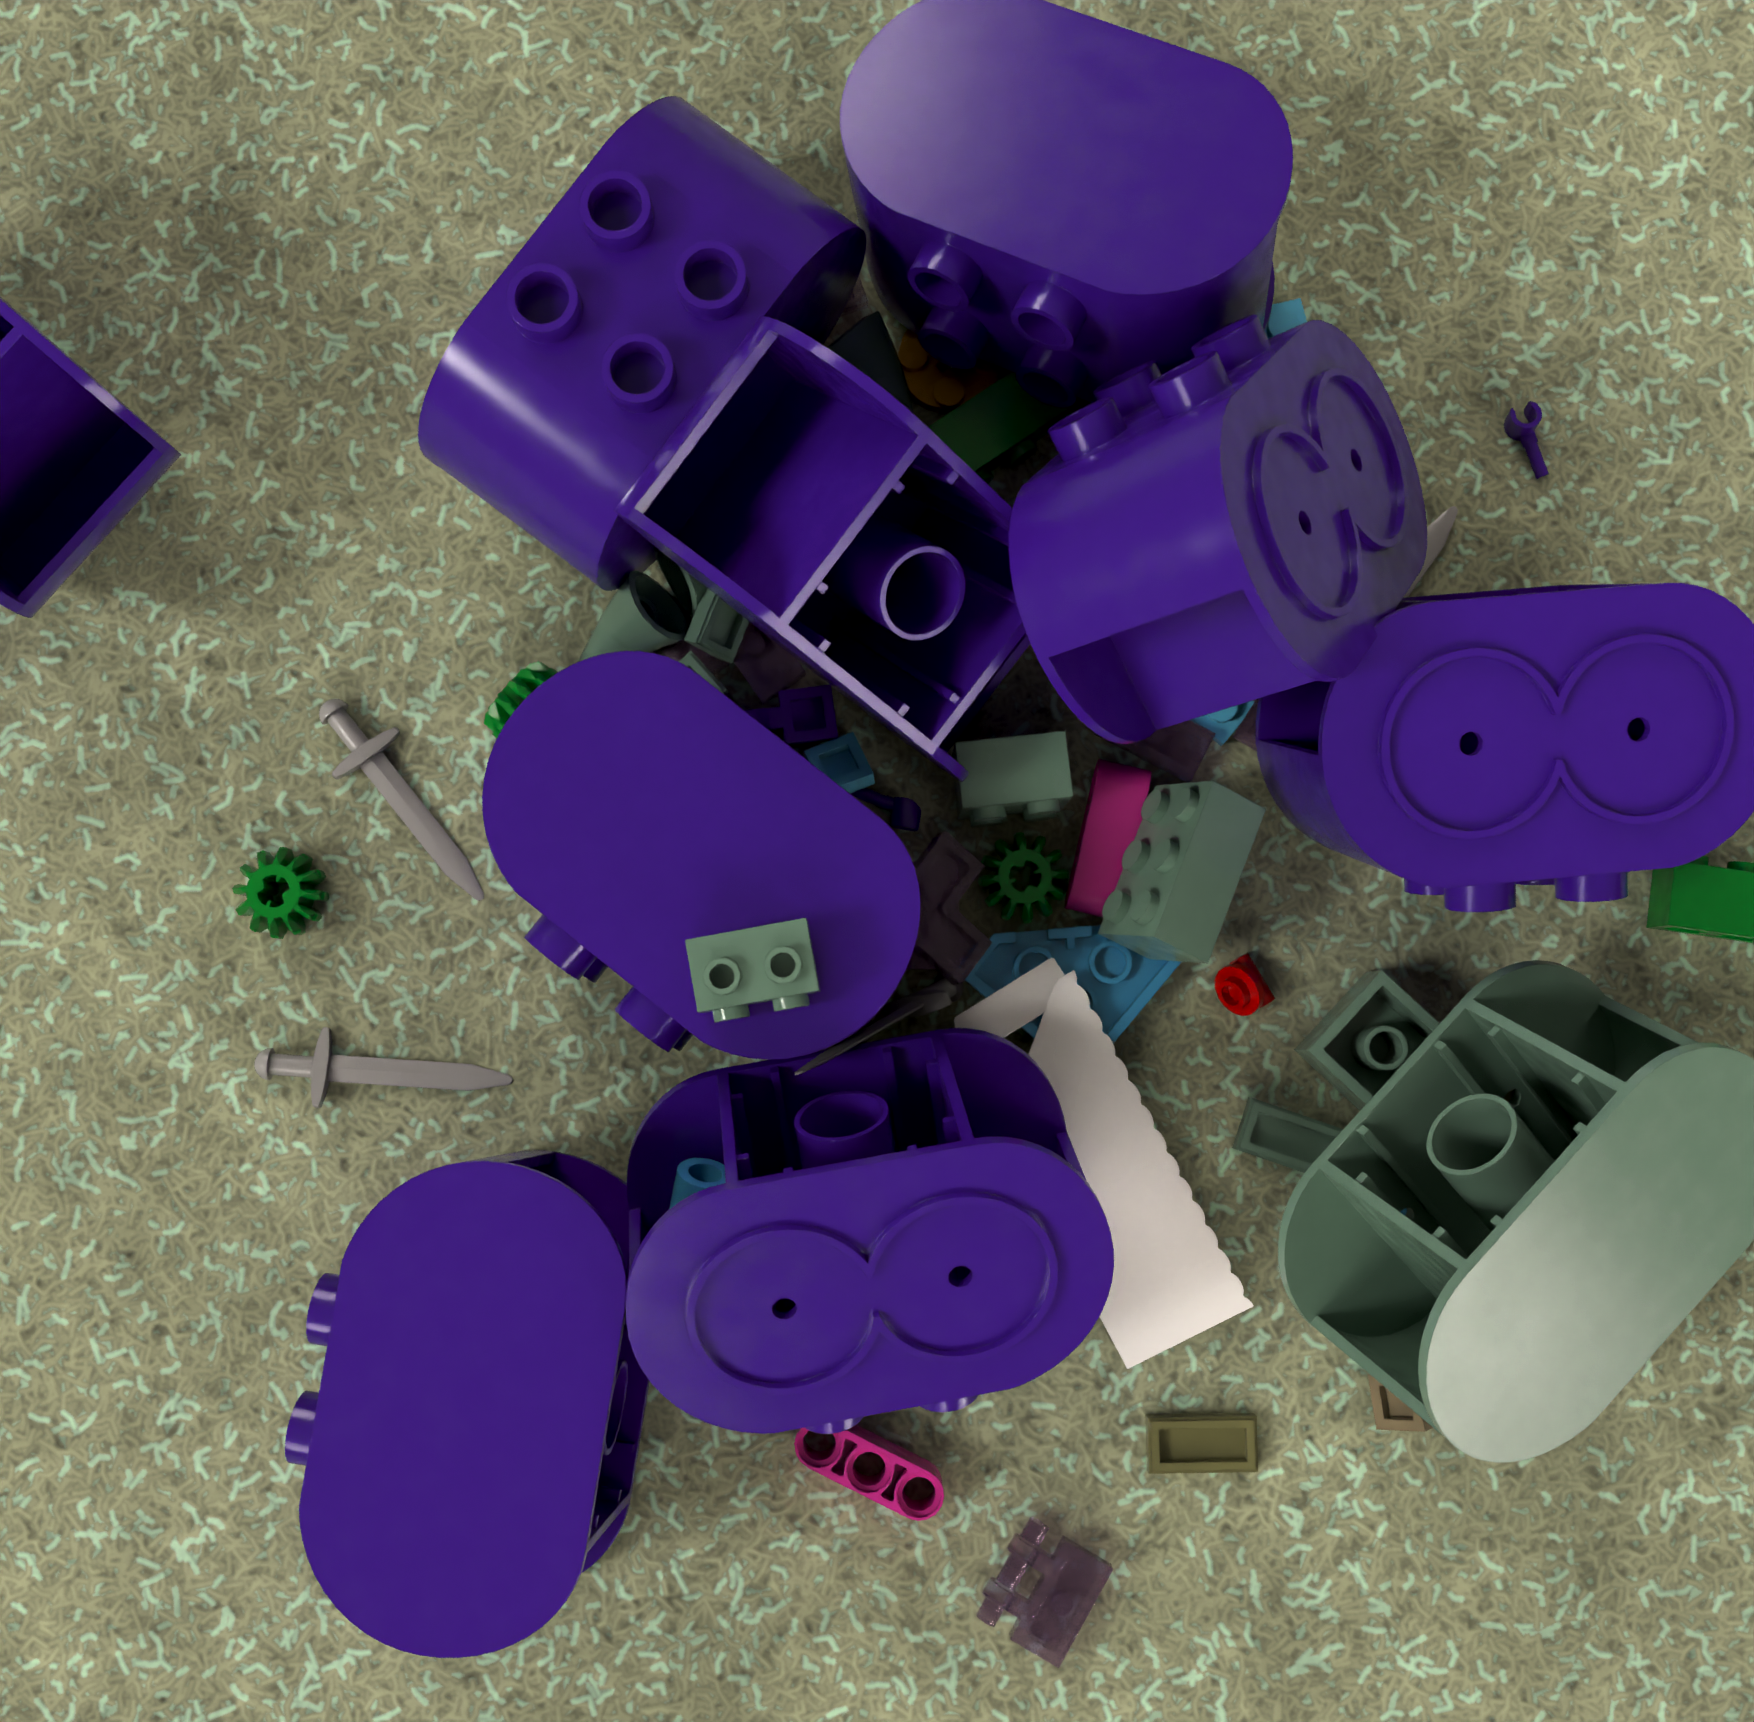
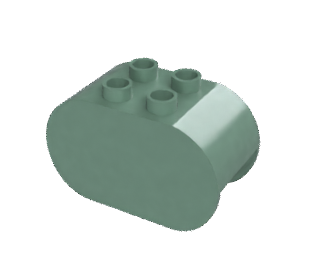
M1541 960L1523 961L1495 971L1476 984L1311 1164L1297 1183L1285 1208L1278 1239L1279 1271L1288 1298L1294 1308L1308 1323L1465 1454L1483 1461L1506 1463L1527 1460L1559 1447L1595 1421L1754 1240V1059L1726 1045L1699 1043L1605 996L1589 978L1562 964ZM1513 1090L1511 1100L1509 1102L1504 1100L1506 1094ZM1407 1208L1406 1215H1403L1401 1211Z

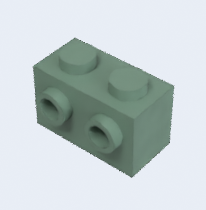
M806 918L685 940L697 1012H712L714 1023L749 1017L748 1005L772 1001L774 1012L809 1006L808 994L821 992L809 925Z

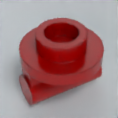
M1248 952L1219 970L1215 977V990L1219 1000L1234 1014L1240 1016L1251 1015L1275 999Z

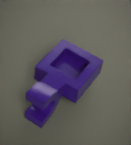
M830 684L778 691L779 707L744 710L772 733L783 731L784 742L789 746L824 742L838 738Z

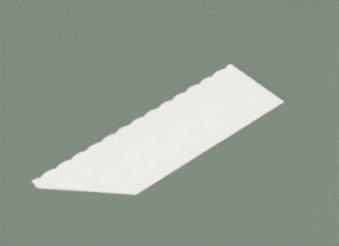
M1075 970L1056 979L1028 1055L1043 1070L1053 1086L1062 1108L1068 1136L1086 1181L1096 1194L1111 1231L1114 1248L1113 1279L1107 1301L1099 1317L1124 1364L1129 1369L1254 1305L1248 1298L1244 1297L1243 1285L1239 1278L1231 1273V1264L1227 1255L1218 1249L1216 1234L1205 1224V1215L1202 1208L1192 1200V1190L1184 1178L1179 1176L1180 1170L1177 1161L1171 1154L1167 1153V1145L1163 1135L1154 1129L1152 1114L1145 1106L1141 1105V1095L1138 1088L1128 1080V1070L1123 1061L1115 1056L1113 1041L1107 1034L1102 1032L1101 1019L1094 1010L1090 1009L1089 997L1086 991L1077 985V976Z

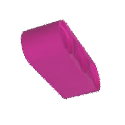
M1098 759L1092 777L1067 889L1065 909L1102 917L1104 903L1115 890L1123 870V854L1129 844L1134 841L1142 821L1141 809L1148 796L1151 780L1150 770Z
M858 1425L842 1432L833 1433L835 1443L826 1451H816L810 1448L805 1441V1435L809 1430L806 1428L797 1429L794 1442L795 1453L800 1462L807 1468L912 1520H927L936 1515L942 1507L944 1491L941 1474L930 1461ZM873 1452L882 1457L885 1464L876 1475L866 1476L856 1470L854 1466L856 1458L862 1453ZM912 1478H926L933 1484L934 1488L929 1497L924 1500H913L906 1496L903 1489L905 1484Z

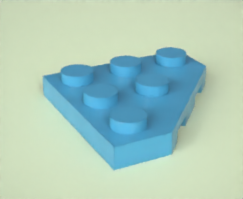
M1101 925L994 933L960 972L959 976L984 998H987L1049 958H1054L1064 975L1075 970L1077 985L1086 991L1090 1001V1009L1094 1010L1101 1019L1102 1032L1107 1034L1114 1044L1181 962L1148 959L1099 935L1098 932ZM1043 1014L1021 1027L1033 1039Z

